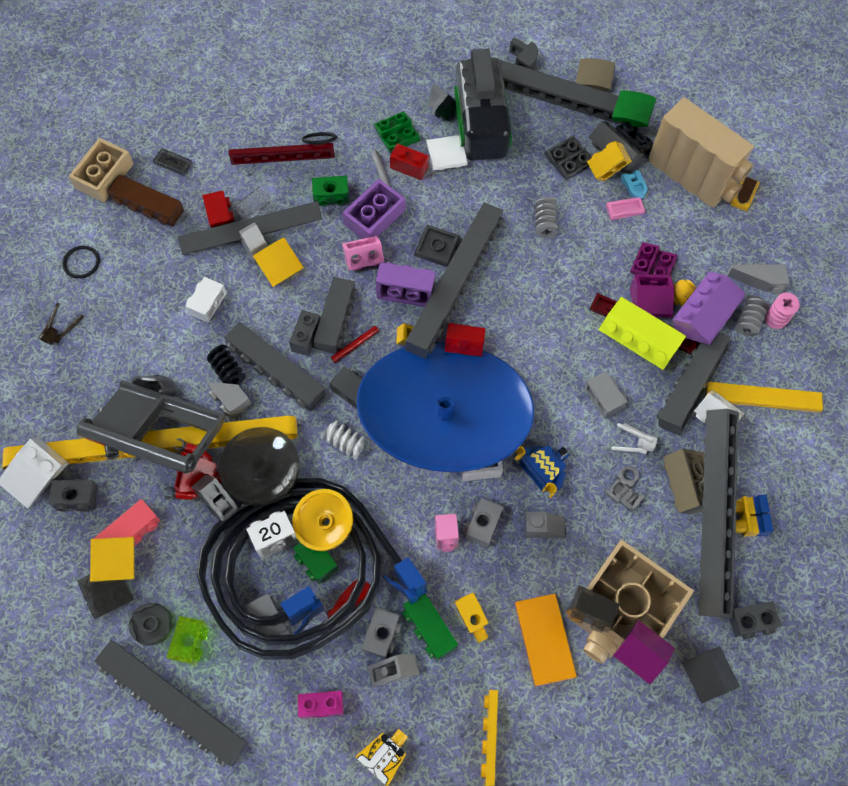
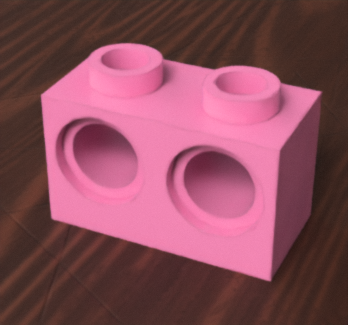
M378 236L342 244L345 262L349 271H357L367 266H377L380 262H384L382 245ZM376 250L374 254L369 255L371 251ZM353 255H358L357 258L351 259Z
M456 514L435 516L437 549H442V552L453 551L458 546L459 534Z

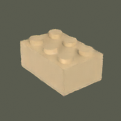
M99 138L68 177L75 189L104 203L110 196L108 190L119 175L125 176L134 163L129 151Z

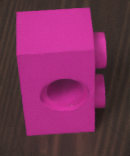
M342 691L298 694V717L300 719L344 716Z

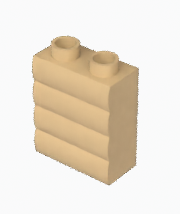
M683 97L663 117L648 161L655 168L664 171L669 178L680 183L687 191L697 195L705 204L714 208L722 199L730 203L743 186L740 183L754 166V164L748 161L754 145Z

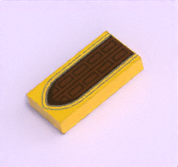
M746 177L740 183L743 186L730 205L747 212L760 182Z

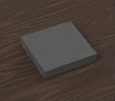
M426 225L414 256L448 267L459 242L460 235Z

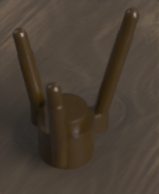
M56 303L45 328L38 338L49 345H52L54 342L59 343L61 338L84 318V315H80L64 331L57 335L58 331L51 327L60 306L59 303Z

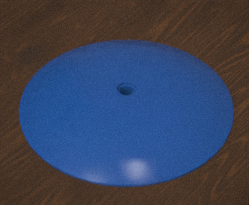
M435 342L436 347L433 353H429L427 358L424 359L406 351L405 347L378 360L366 372L357 393V412L365 432L378 447L406 464L439 472H466L485 468L502 461L515 452L523 444L531 430L534 419V404L526 383L506 362L484 350L482 351V357L444 352L445 342Z

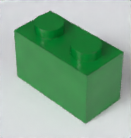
M301 542L293 547L296 553L293 557L300 566L302 564L306 566L308 570L305 573L312 582L316 580L320 584L339 570L337 564L327 551L309 549Z

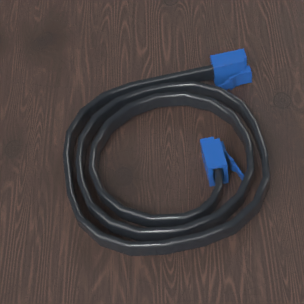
M294 478L270 487L237 506L238 509L226 520H220L212 527L200 549L197 578L204 601L215 621L238 649L263 660H293L318 650L348 631L369 611L380 587V555L370 531L361 518L352 510L353 523L356 524L366 539L374 558L373 582L363 603L342 623L337 625L354 609L366 582V553L353 526L349 535L352 537L359 554L358 580L348 601L329 619L315 627L302 631L316 615L325 610L319 598L316 599L310 586L280 603L284 611L272 616H257L247 612L240 605L233 581L236 559L250 537L246 529L253 522L258 520L264 521L277 511H285L286 515L293 514L298 503L289 502L300 501L305 495L315 491H292L297 488L330 489L344 496L360 512L395 563L396 577L405 590L397 582L391 581L385 575H383V579L396 590L403 593L411 605L418 601L420 596L427 593L426 582L409 557L403 561L401 560L363 503L344 486L323 478ZM225 529L226 531L214 551L211 581L218 603L230 621L242 634L267 645H298L317 636L320 637L291 650H262L241 641L225 624L211 599L205 579L208 555L219 535ZM238 532L240 533L228 553L225 583L234 609L244 620L258 626H275L288 620L294 626L302 621L301 626L294 632V635H266L247 627L226 604L219 582L221 563L224 553Z

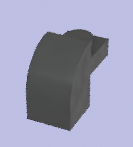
M514 37L510 41L509 52L516 56L515 64L534 70L538 59L536 44L531 41L527 45Z

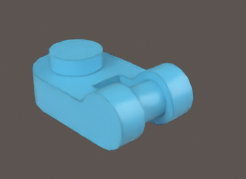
M635 170L631 174H621V181L625 184L629 195L632 198H644L648 188L640 171Z

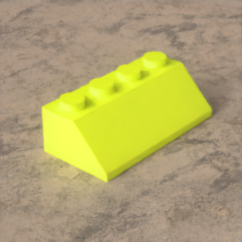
M624 297L617 301L598 329L662 370L666 368L686 337L683 333Z

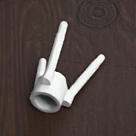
M626 423L617 424L623 430L638 436L637 445L641 447L612 446V450L639 452L645 455L647 451H654L657 437L646 434Z

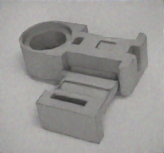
M625 466L615 477L617 481L610 490L606 489L604 491V495L610 496L614 503H618L621 500L620 503L630 511H633L644 498V495L637 496L630 489L638 479V471L633 466ZM624 471L632 472L633 480H626L623 476Z

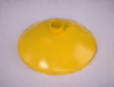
M330 489L312 491L299 501L294 510L292 518L293 530L297 539L309 549L315 551L334 549L346 540L352 529V508L346 498L336 491ZM329 519V524L325 526V520Z

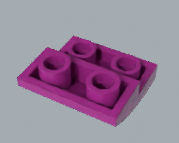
M642 242L630 273L633 275H671L677 260V254L661 251L660 246Z

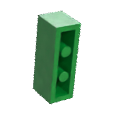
M426 593L420 596L418 601L412 605L409 601L403 604L404 611L402 615L408 623H413L415 627L413 632L419 641L423 639L427 647L424 649L430 659L435 658L436 661H439L458 648V643Z

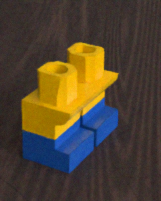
M767 494L758 495L757 497L743 496L741 499L736 500V514L740 515V520H736L735 533H743V536H768L773 532L771 515L768 514L770 510Z

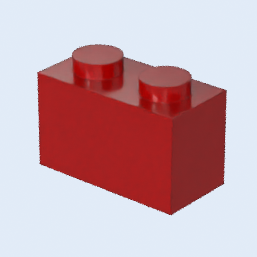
M397 143L390 155V169L419 180L423 179L429 167V155Z
M223 190L202 195L210 228L235 222L233 211L229 212L228 209L231 207L229 196L225 197Z
M448 323L444 352L482 357L486 328Z

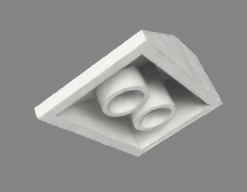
M39 437L30 438L15 455L0 477V486L28 509L69 463Z

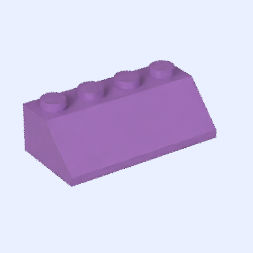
M709 271L673 318L674 329L686 335L685 338L710 345L744 299L745 292L727 275Z

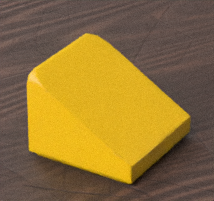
M403 323L397 327L396 344L406 345V340L414 326Z

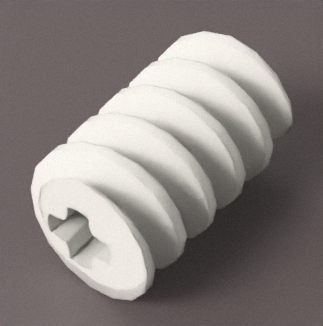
M336 420L325 429L321 439H326L328 444L333 443V447H339L341 452L346 451L348 456L353 454V459H357L364 448L365 443L363 442L365 437L362 436L358 440V432L350 435L352 429L349 428L347 431H344L345 425L342 424L340 427H337L339 421Z

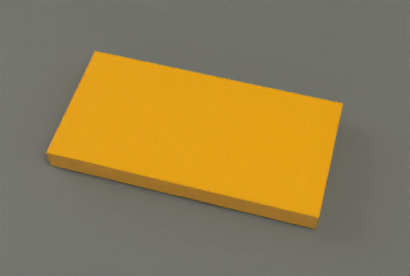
M556 594L515 602L534 686L576 678Z

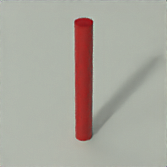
M373 326L330 357V359L335 364L378 333V328Z

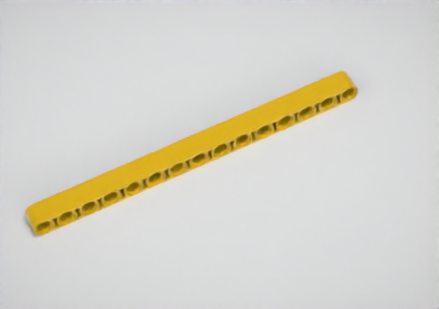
M280 416L223 423V426L207 449L296 439L298 437L297 419L295 416ZM192 426L148 431L142 442L173 453L182 452L174 449V446L177 448L182 447V441L176 439L180 438L185 440L187 444L191 443L198 446L207 432ZM85 438L46 442L49 447L69 464L109 460L105 457L103 445ZM24 445L10 446L3 449L2 469L6 470ZM118 450L119 456L116 459L136 456Z

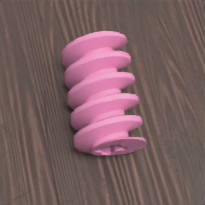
M781 293L764 316L765 323L773 329L785 327L799 309L800 303L798 298L792 293Z

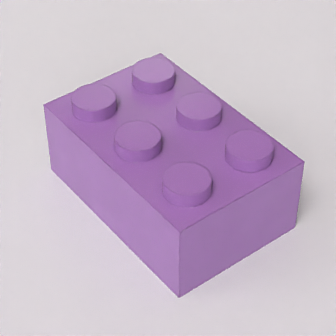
M378 179L342 212L344 225L362 239L379 236L406 210L405 198Z
M380 262L376 278L377 299L421 307L426 306L435 290V271L417 269L408 265H395L391 262Z

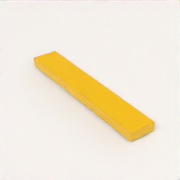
M709 382L706 388V395L714 390L731 404L820 413L823 411L821 392Z

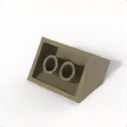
M680 449L663 457L665 462L664 468L668 473L669 485L675 498V506L681 514L703 512L704 452Z

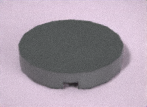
M156 603L143 604L134 611L129 621V632L133 639L146 646L157 645L164 641L172 627V618L168 610Z

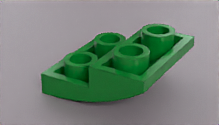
M621 90L612 115L613 122H630L633 127H648L656 103V97L641 92Z
M404 111L374 123V127L389 153H392L397 143L407 147L420 141V135L413 128L411 119Z

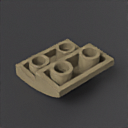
M580 59L576 83L601 91H611L615 63L602 59Z

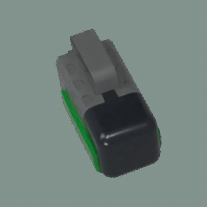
M489 48L471 50V59L459 61L456 66L454 100L456 101L455 112L460 145L464 146L466 158L469 160L501 159L507 155L512 141L501 61L498 58H491Z

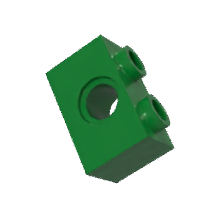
M347 175L312 178L314 202L318 201L319 206L349 203Z

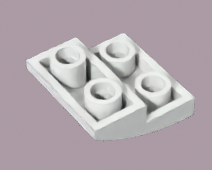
M459 135L426 140L433 171L453 167L459 168L467 165L464 146L460 145Z

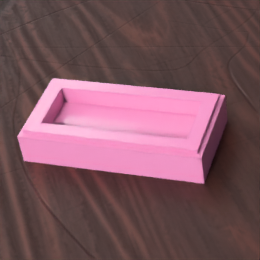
M640 197L606 203L610 220L645 213Z

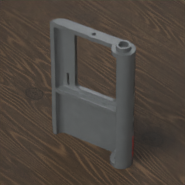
M121 380L117 392L93 421L83 418L79 422L77 435L92 442L188 474L195 469L198 460L223 426L225 414ZM160 417H165L207 432L193 453H188L186 456L142 442V439Z

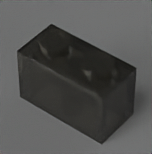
M579 585L574 592L566 614H569L570 619L575 622L590 624V628L596 632L603 633L604 631L607 633L612 627L620 604Z

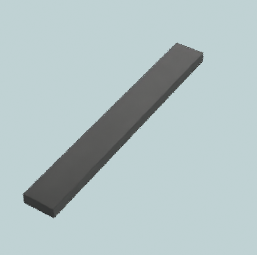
M316 201L179 236L178 240L182 254L186 255L241 241L239 231L254 222L261 234L264 235L323 220L319 203Z

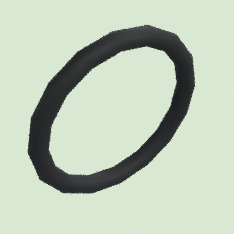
M330 132L310 133L302 137V141L307 144H326L337 139V135ZM314 136L333 137L330 139L319 141L306 140L307 138Z
M82 245L74 247L63 257V270L73 278L82 279L89 277L99 267L100 257L98 252L92 247ZM87 249L93 252L96 257V263L88 273L76 275L67 269V258L74 251Z

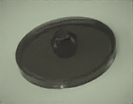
M268 427L251 428L237 434L225 446L219 460V476L224 488L237 501L252 506L268 505L283 498L295 485L300 471V459L293 442L282 432Z

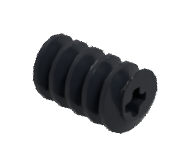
M221 344L215 347L207 356L208 363L211 364V367L222 383L238 385L245 379L246 374L241 373L242 368L238 367V362H233L235 358L230 356L231 352L226 350V345Z

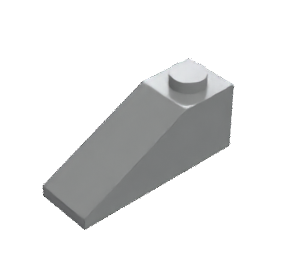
M786 264L731 265L727 272V276L764 292H772L773 294L784 292L789 285Z

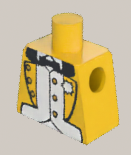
M474 592L451 603L467 634L473 633L478 643L489 638L484 628L488 624V620ZM472 615L476 618L474 625L470 622Z
M400 729L391 738L382 733L359 752L356 758L382 783L388 786L406 756V753L400 747L408 737Z

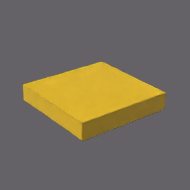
M134 537L91 539V582L135 579Z

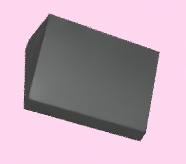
M721 647L714 648L682 662L701 703L740 687Z

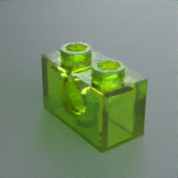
M179 616L166 658L170 661L195 666L196 661L199 662L202 657V641L207 639L209 632L207 624L201 620ZM193 636V644L191 646L186 647L185 640L188 637Z

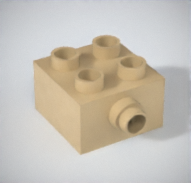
M621 539L566 617L589 633L586 639L587 644L583 649L585 654L597 663L604 664L608 658H612L638 620L661 638H664L694 590Z

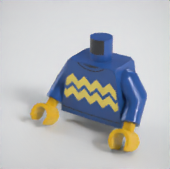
M549 445L545 447L520 446L515 451L517 454L515 460L518 461L523 457L520 461V466L542 493L546 491L550 493L549 498L551 499L562 488L566 477V464L563 460L569 457L568 451L561 447L555 452Z

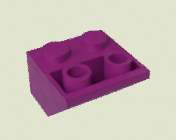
M634 274L630 287L632 303L655 317H672L674 285L671 275Z

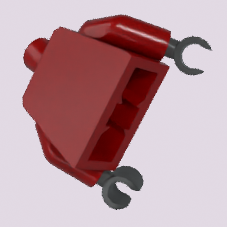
M178 438L176 440L182 441V447L177 448L174 446V449L182 451L181 455L186 456L188 453L192 454L197 445L187 444L185 440ZM205 450L193 471L188 474L177 471L174 487L164 489L170 490L172 496H164L166 500L174 497L182 500H194L199 497L192 489V486L206 474H209L222 484L225 479V473L216 471L217 463L212 462V456Z

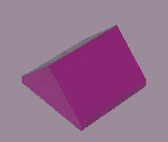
M638 620L613 654V657L650 685L669 663L675 648Z

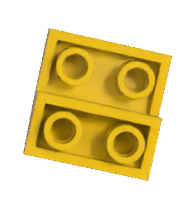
M284 237L253 255L272 287L304 268Z

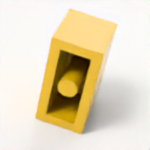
M614 141L607 144L606 148L601 152L592 155V158L587 162L595 178L605 181L631 163L632 160L624 145Z

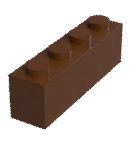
M122 175L118 176L108 190L112 198L111 200L115 204L125 205L131 211L141 212L145 217L157 219L163 225L174 226L184 211L181 201Z

